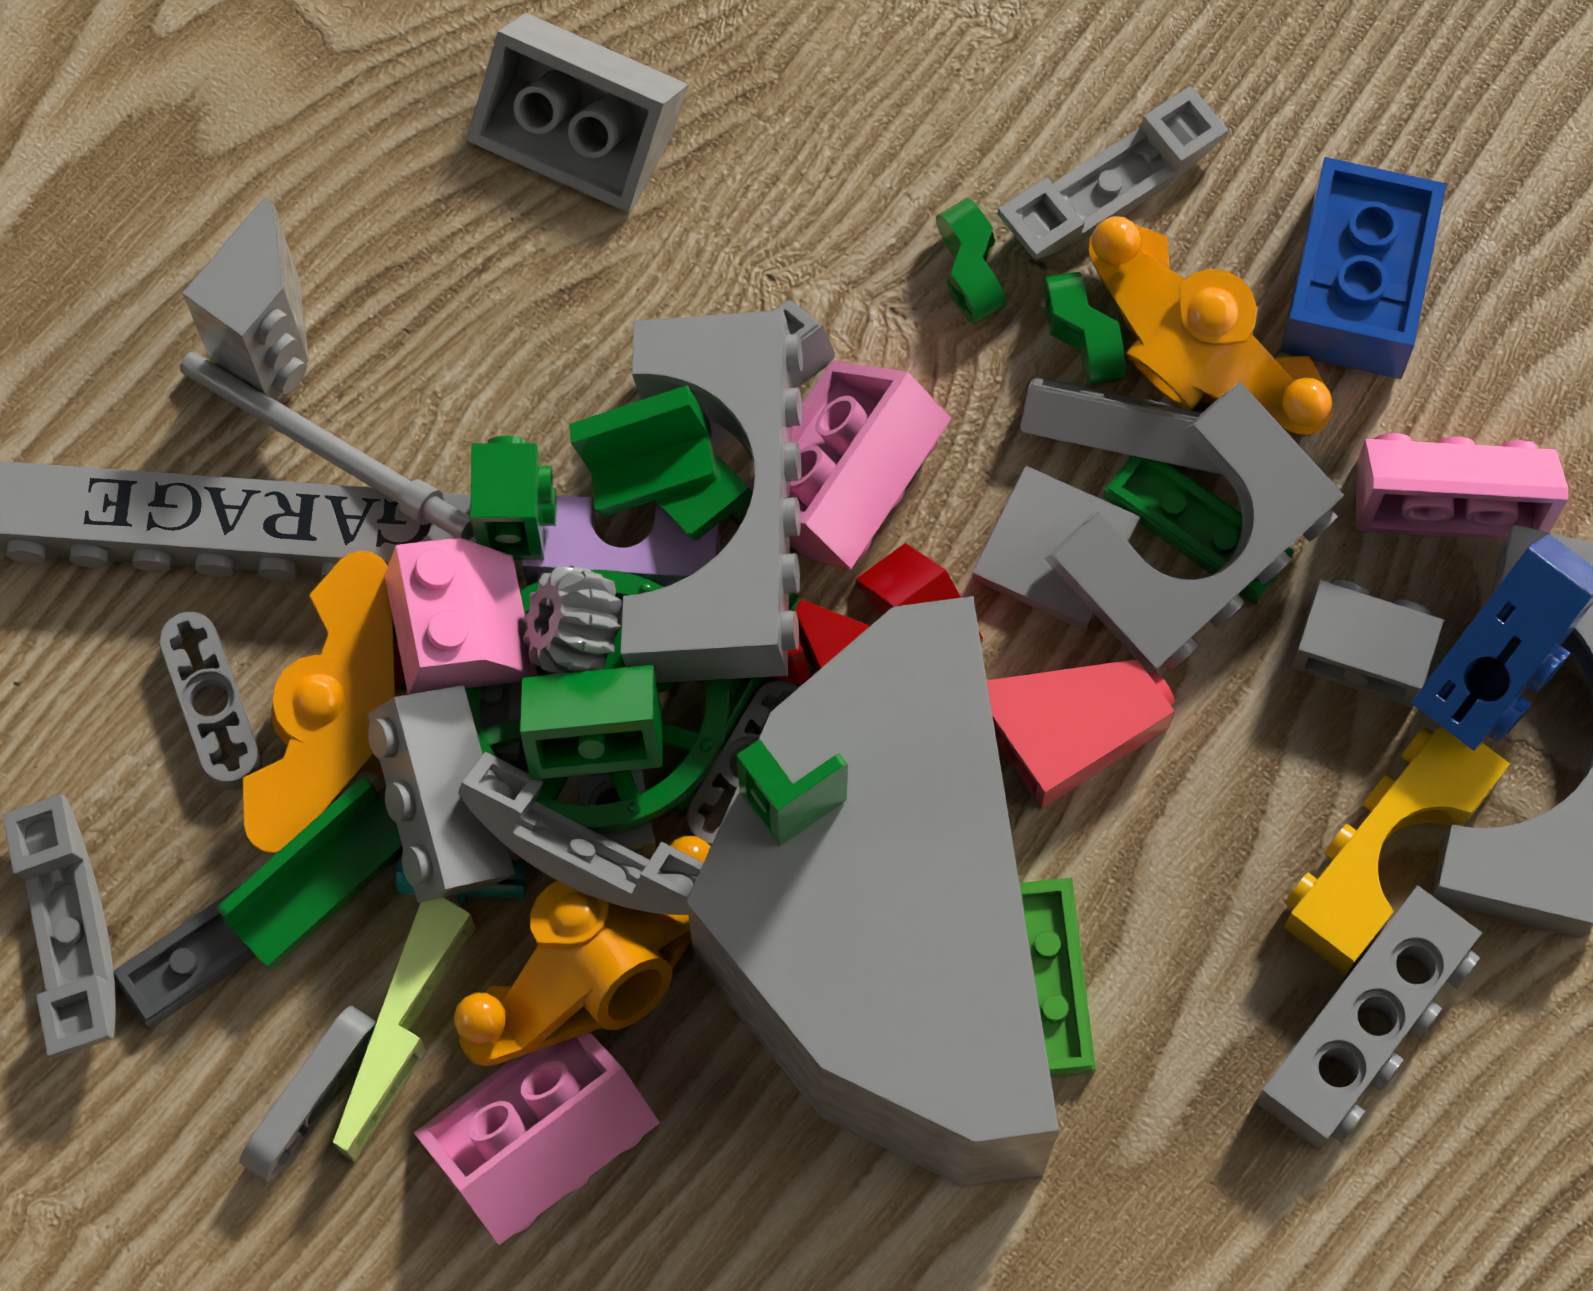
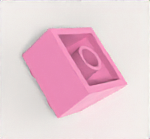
M462 538L395 546L385 572V581L408 695L464 685L466 689L522 682L524 677L537 676L535 664L530 663L528 654L530 647L525 645L523 641L527 631V623L524 618L525 613L513 556Z

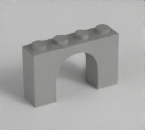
M1241 381L1230 387L1183 430L1230 482L1241 505L1242 531L1240 540L1233 555L1222 568L1209 577L1196 580L1178 579L1165 575L1150 566L1100 511L1086 519L1044 558L1133 657L1140 661L1146 671L1155 670L1162 664L1169 671L1178 666L1197 648L1198 644L1191 637L1208 621L1217 628L1228 620L1245 603L1238 593L1255 578L1262 585L1267 583L1290 562L1291 558L1284 551L1301 535L1309 542L1312 541L1338 517L1331 507L1344 494Z

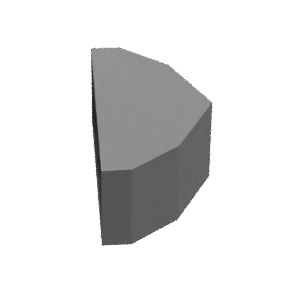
M970 596L892 607L770 712L759 739L767 747L791 782L795 783L825 761L840 753L848 764L847 799L779 847L739 792L738 785L686 902L695 963L821 1118L964 1188L1043 1177L1059 1132L974 598Z

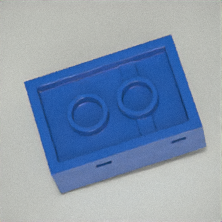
M1324 157L1312 200L1280 353L1294 356H1310L1312 360L1402 379L1415 344L1447 183Z
M1549 533L1530 545L1411 701V704L1473 751L1488 738L1498 744L1506 734L1511 732L1532 703L1522 697L1528 688L1537 693L1545 683L1547 684L1571 654L1561 645L1593 605V566Z

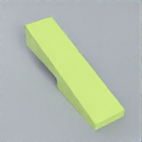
M444 897L420 902L333 1140L339 1152L354 1162L427 1052L421 1039L411 1033L410 1029L476 929L471 914Z

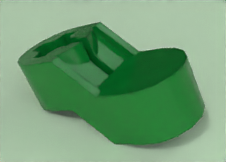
M965 198L936 216V224L943 241L955 258L951 275L947 277L949 295L965 318L971 324L976 325L1005 308L1007 304L999 281L986 263L990 250L995 245V238L992 232L993 227L976 203L970 198Z
M1080 272L1044 277V301L1050 335L1080 351L1087 384L1096 385L1125 380V355L1119 322L1088 305L1082 274Z

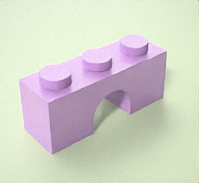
M556 495L557 522L556 526H545L544 560H523L522 566L527 586L538 582L543 573H551L556 566L569 568L570 565L591 570L600 569L629 573L667 587L692 575L719 554L721 522L699 540L692 541L656 504L654 525L647 538L637 545L619 548L606 544L596 535L597 518L592 497Z

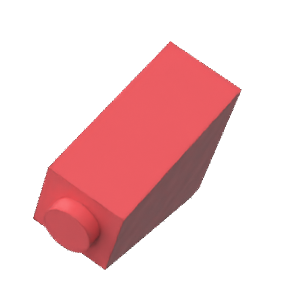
M1138 659L987 680L997 745L1041 809L1167 731L1174 715V710L1171 706L1175 704V699L1169 686L1156 671L1148 674Z

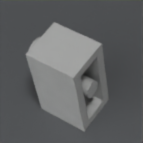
M1320 580L1305 621L1291 669L1413 708L1414 705L1411 704V701L1425 683L1444 619L1430 615L1428 608L1413 601L1395 600L1391 603L1369 596V591L1366 588L1351 581L1335 580L1329 583Z

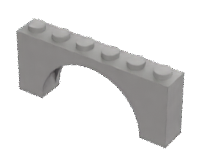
M784 310L634 321L632 376L640 399L643 400L687 385L707 418L730 432L744 446L753 459L755 467L754 490L745 518L735 535L715 558L692 575L672 585L651 592L623 596L622 659L626 667L653 665L657 683L788 675V651L798 650V618L796 611H789V593L799 592L800 571L797 554H790V537L800 536L801 518L798 498H790L791 481L801 480V454L798 442H791L792 426H801L802 424L801 394L798 387L792 388V372H802L803 351L800 334L790 335Z
M1513 524L1502 545L1492 594L1526 549L1549 532ZM1549 533L1593 566L1592 542ZM1592 605L1564 641L1562 647L1571 653L1570 657L1582 675L1591 700L1593 712ZM1593 745L1589 763L1580 784L1564 801L1536 818L1504 827L1473 828L1451 825L1441 840L1430 894L1449 907L1583 938L1593 926Z

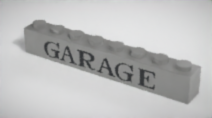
M0 461V550L8 558L22 563H42L46 556L69 558V561L73 564L88 568H102L107 566L108 561L130 562L137 569L157 573L169 571L172 565L195 567L197 572L213 577H227L233 574V570L256 571L259 576L273 581H292L296 579V574L321 576L323 580L343 557L352 552L360 550L373 552L381 557L388 566L396 545L455 538L432 523L421 525L401 513L399 503L371 487ZM443 493V500L470 516V494ZM475 536L469 541L476 543Z

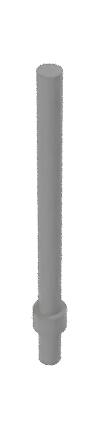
M190 352L183 358L180 364L182 374L399 503L401 513L421 525L432 523L455 538L469 541L474 536L470 516L443 500V493L421 479L408 480L199 354Z

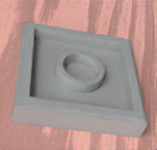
M1025 466L972 573V580L1087 632L1095 614L1044 558L1086 519L1098 511L1102 513L1128 543H1130L1139 524L1140 516Z

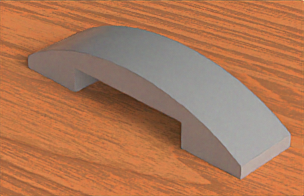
M1189 86L1145 114L1140 128L1054 183L1048 177L998 208L997 215L1034 260L1046 257L1091 236L1097 225L1103 220L1114 216L1123 217L1161 191L1227 136L1229 130L1195 89Z
M484 752L461 783L458 794L481 823L504 845L545 874L580 892L612 904L651 913L688 915L686 902L703 866V862L663 842L660 843L650 860L535 802L544 781L540 779L531 780L528 773L487 752Z
M58 794L2 814L13 874L24 879L26 882L46 988L45 992L36 994L47 1055L53 1059L113 1039L116 1015L112 955L101 898L83 837L67 797Z

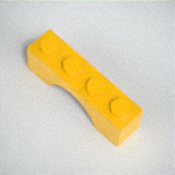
M1424 726L1401 755V758L1409 763L1407 768L1396 781L1385 775L1362 804L1371 813L1356 830L1347 823L1327 847L1324 855L1332 860L1329 866L1318 879L1308 872L1288 896L1284 903L1293 911L1283 928L1346 976L1385 927L1394 912L1382 891L1379 881L1378 859L1382 845L1398 831L1417 824L1437 823L1448 826H1464L1510 765L1509 762L1482 743L1473 751L1443 727L1439 726L1433 733Z

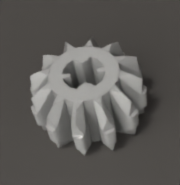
M570 565L569 568L556 566L551 573H543L539 579L538 592H531L529 595L531 606L529 613L524 616L527 620V631L523 641L525 645L530 647L528 653L530 663L539 665L542 670L551 671L554 674L602 670L606 664L607 653L614 652L616 649L614 637L616 631L622 627L617 623V614L622 607L621 599L615 597L616 588L614 581L603 578L601 574L591 572L589 568Z

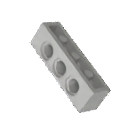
M1417 885L1263 1088L1255 1103L1318 1150H1320L1330 1135L1342 1143L1365 1112L1355 1102L1369 1083L1381 1091L1404 1059L1393 1052L1407 1032L1418 1040L1421 1038L1442 1010L1439 1005L1432 1001L1434 996L1446 981L1457 989L1480 959L1470 948L1482 932ZM1404 957H1411L1420 961L1427 971V982L1423 984L1406 982L1397 971L1396 961ZM1363 1008L1380 1010L1389 1021V1033L1382 1036L1367 1033L1359 1024L1358 1011ZM1328 1058L1342 1061L1350 1070L1351 1084L1340 1088L1327 1084L1319 1073V1062Z

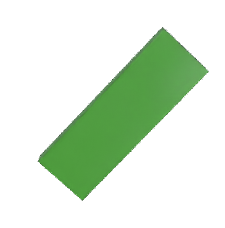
M1072 878L1019 883L1050 1077L1094 1074L1096 1065Z

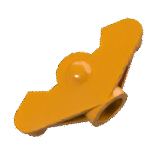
M1110 217L1097 225L1090 238L1089 255L1094 268L1134 340L1133 345L1125 352V356L1131 365L1158 391L1178 406L1190 411L1199 401L1209 405L1213 404L1230 387L1241 381L1286 432L1307 437L1319 433L1327 426L1332 417L1333 402L1330 391L1324 384L1310 356L1274 358L1253 336L1257 306L1253 292L1241 278L1226 270L1206 269L1192 273L1185 279L1170 269L1167 235L1135 225L1125 217Z
M360 550L347 554L310 593L309 597L328 634L321 655L299 658L283 670L275 683L270 715L275 733L284 745L287 746L283 759L243 777V815L246 837L255 848L262 852L278 853L324 812L363 770L378 776L383 774L380 760L373 754L369 745L368 727L370 722L367 714L394 697L408 695V692L394 685L393 616L385 581V572L388 566L381 557L373 552Z
M683 836L670 844L671 847L703 863L711 848L705 840L698 836ZM560 881L548 885L536 898L530 912V929L538 946L513 986H489L485 993H473L463 998L456 1006L454 1026L459 1035V1043L466 1057L474 1064L491 1066L601 1028L618 1030L634 1024L653 1010L669 989L673 978L672 969L692 941L688 915L659 914L630 909L587 895Z

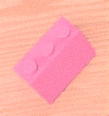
M831 361L802 403L801 426H792L791 442H798L800 447L801 480L791 481L790 498H798L801 530L800 536L790 537V547L811 560L852 569L856 561L867 552L871 545L872 537L890 510L901 501L906 486L924 459L935 450L938 438L952 419L909 372ZM755 474L747 484L752 493L754 490Z
M1386 433L1378 435L1374 439H1365L1357 459L1355 531L1505 540L1513 524L1550 533L1568 501V485L1556 449H1538V445L1530 441L1514 440L1502 443L1500 446L1475 445L1473 440L1465 437H1446L1438 440L1437 443L1414 442L1411 437L1404 434Z
M589 1032L508 1061L416 1130L414 1134L496 1243L500 1245L513 1234L528 1228L538 1215L567 1193L582 1187L592 1174L621 1152H625L637 1145L642 1137L660 1122L624 1068Z

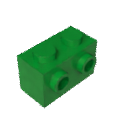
M496 436L490 438L487 443H471L470 519L477 544L513 556V560H544L545 526H556L557 522L556 488H553L552 465H541L537 443H526L524 439L516 436Z
M644 665L522 678L520 735L530 779L662 767V709L654 666Z

